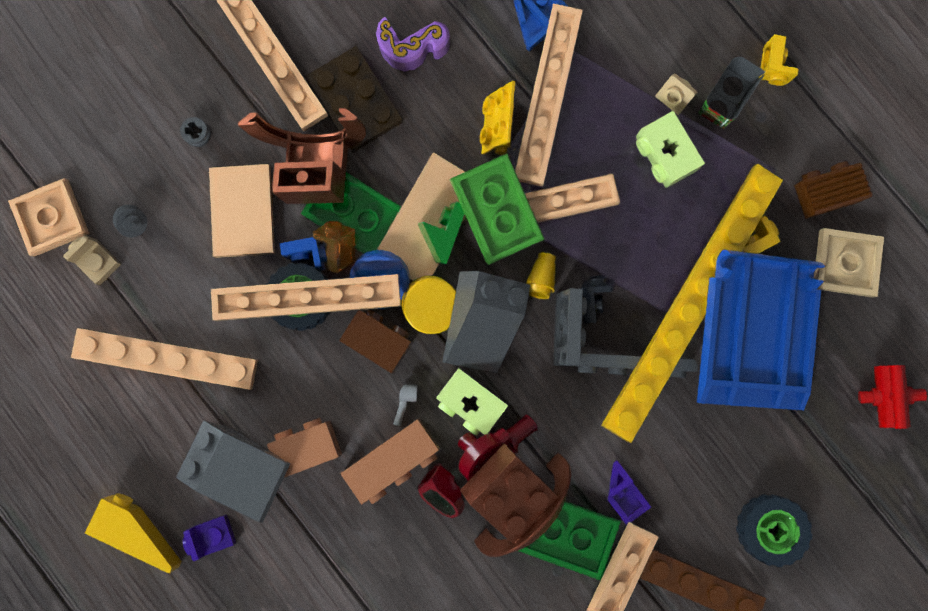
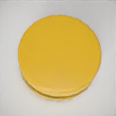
M430 275L419 277L409 284L407 292L403 293L401 300L402 312L409 324L417 331L425 334L441 333L449 328L456 290L451 284L440 277Z

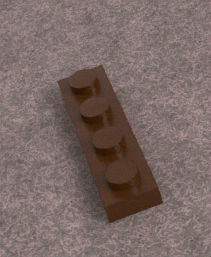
M655 549L652 550L640 576V579L715 611H762L766 601L763 595Z

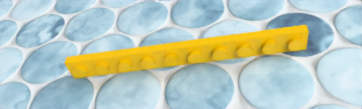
M759 164L751 168L601 426L626 442L632 443L706 315L709 277H715L719 253L722 250L743 251L783 181L781 178Z

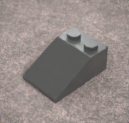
M460 271L442 362L497 373L525 316L530 285L480 271Z
M203 420L176 478L196 492L257 522L263 523L290 463L228 426Z

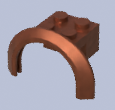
M346 108L339 109L343 117L338 119L344 126V129L330 134L313 135L286 131L269 124L257 113H250L238 122V126L250 136L268 144L287 148L286 162L274 163L272 193L286 204L344 203L348 147L360 143L366 135L365 126L357 116Z
M505 444L461 488L460 491L468 503L507 538L503 540L497 539L486 528L474 540L477 548L484 555L499 557L521 550L536 541L553 524L563 508L571 481L570 464L562 455L557 453L546 465L555 478L554 491Z

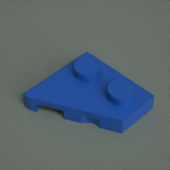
M513 0L524 43L529 52L546 37L553 3L568 7L563 0Z

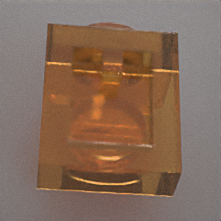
M329 221L313 231L314 239L327 243L328 270L339 273L355 261L354 228L344 226L338 221Z

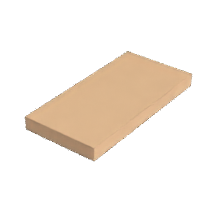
M434 152L431 154L377 250L390 251L399 256L408 266L412 281L422 276H432L439 265L435 262L418 223L425 222L442 229L443 225L439 224V219L444 207H449L451 203L456 201L459 202L449 179L465 172Z

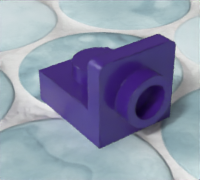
M227 514L193 526L183 532V547L187 555H191L192 561L199 560L206 555L236 544Z

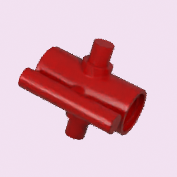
M905 365L874 366L876 388H871L870 391H859V403H872L873 406H877L879 428L908 429V427H911L909 405H913L914 401H926V390L913 389L912 386H907Z

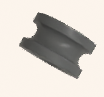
M197 117L186 119L180 127L182 138L191 146L201 147L210 140V128ZM195 126L202 130V133H198L199 137L196 139L189 134L190 131H194L192 128Z

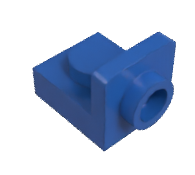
M316 236L279 243L281 255L286 259H291L292 263L309 260V255H313L315 268L319 271L326 270L324 262L329 261L326 244H321V241Z

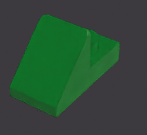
M457 201L451 203L449 207H444L439 219V224L443 225L442 229L425 222L418 223L435 262L441 265L448 262L464 217L461 204Z

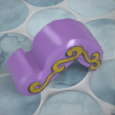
M386 17L378 23L376 36L383 58L395 69L401 71L415 70L423 64L429 52L433 53L434 59H440L449 51V30L446 25L434 21L402 41L398 39Z

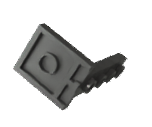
M570 288L557 293L553 366L578 367V373H597V368H608V374L627 375V369H634L641 356L580 353L586 339L585 329L581 328L582 316L586 314L587 309L586 297H582L583 289ZM680 358L670 377L686 378V372H697V362L694 359Z

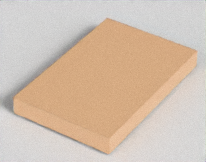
M269 164L209 168L213 257L275 254L271 166Z

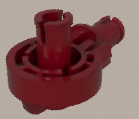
M526 414L507 430L501 427L495 433L483 435L478 439L472 432L464 434L458 442V447L464 451L459 462V471L469 481L504 444L513 453L517 454L518 445L538 430L536 423Z

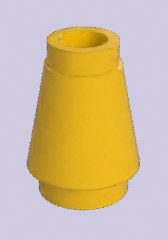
M545 252L538 254V258L525 283L530 285L529 296L538 299H549L551 293H554L556 256Z

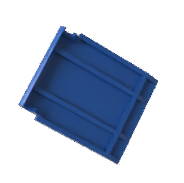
M722 250L719 253L715 277H709L697 403L791 410L805 409L811 394L821 290L817 288L824 282L814 278V271L817 268H824L825 265L823 263L732 250Z

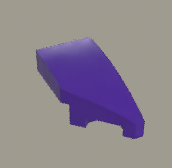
M617 460L613 462L607 500L627 526L628 522H633L649 510L651 506L634 485L633 480Z

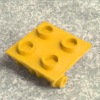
M511 81L494 91L484 100L482 112L485 115L484 127L480 133L481 154H486L495 149V154L505 155L511 147L515 81Z

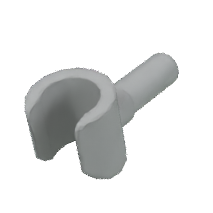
M406 384L401 388L399 393L400 402L394 425L401 426L407 401L417 402V385Z

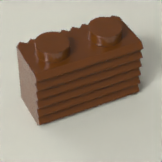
M844 161L831 166V172L821 174L820 170H815L802 175V181L794 185L805 219L871 198L873 193L870 191L871 187L868 186L869 182L866 180L867 176L864 174L865 170L862 168V164L849 165L848 161Z

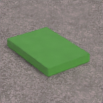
M508 154L449 179L487 265L544 240Z

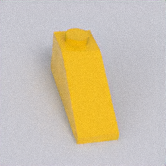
M120 493L101 498L85 534L170 574L180 567L182 562L142 508L132 504V498Z

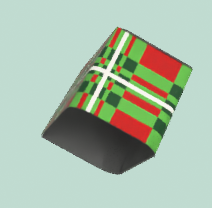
M743 57L733 58L698 114L724 129L738 117L766 71ZM733 76L742 81L743 90L741 94L729 96L724 92L723 82L726 78ZM715 100L722 101L728 109L726 117L711 109L708 105Z

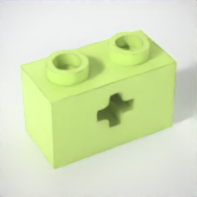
M674 111L641 128L636 135V146L642 156L648 157L653 166L651 170L655 179L659 183H663L665 188L698 171L705 164ZM662 149H664V150L670 149V150L672 151V154H670V153L664 154V153L662 152Z
M459 368L436 397L441 401L438 405L441 410L451 417L457 413L466 420L463 426L476 436L480 432L484 435L488 434L508 407L506 403ZM464 396L469 399L472 396L477 397L476 405L478 409L476 411L470 409L468 412L464 411L465 404L461 401Z

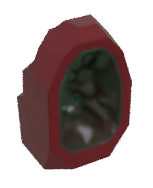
M438 463L424 475L417 489L421 498L434 510L446 517H458L463 512L465 501L460 491L461 488L454 480L455 476L453 473Z

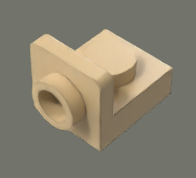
M672 74L655 97L679 115L698 92L687 80L679 77L677 74Z
M87 235L75 239L63 256L67 261L75 263L97 285H101L121 265L97 239Z

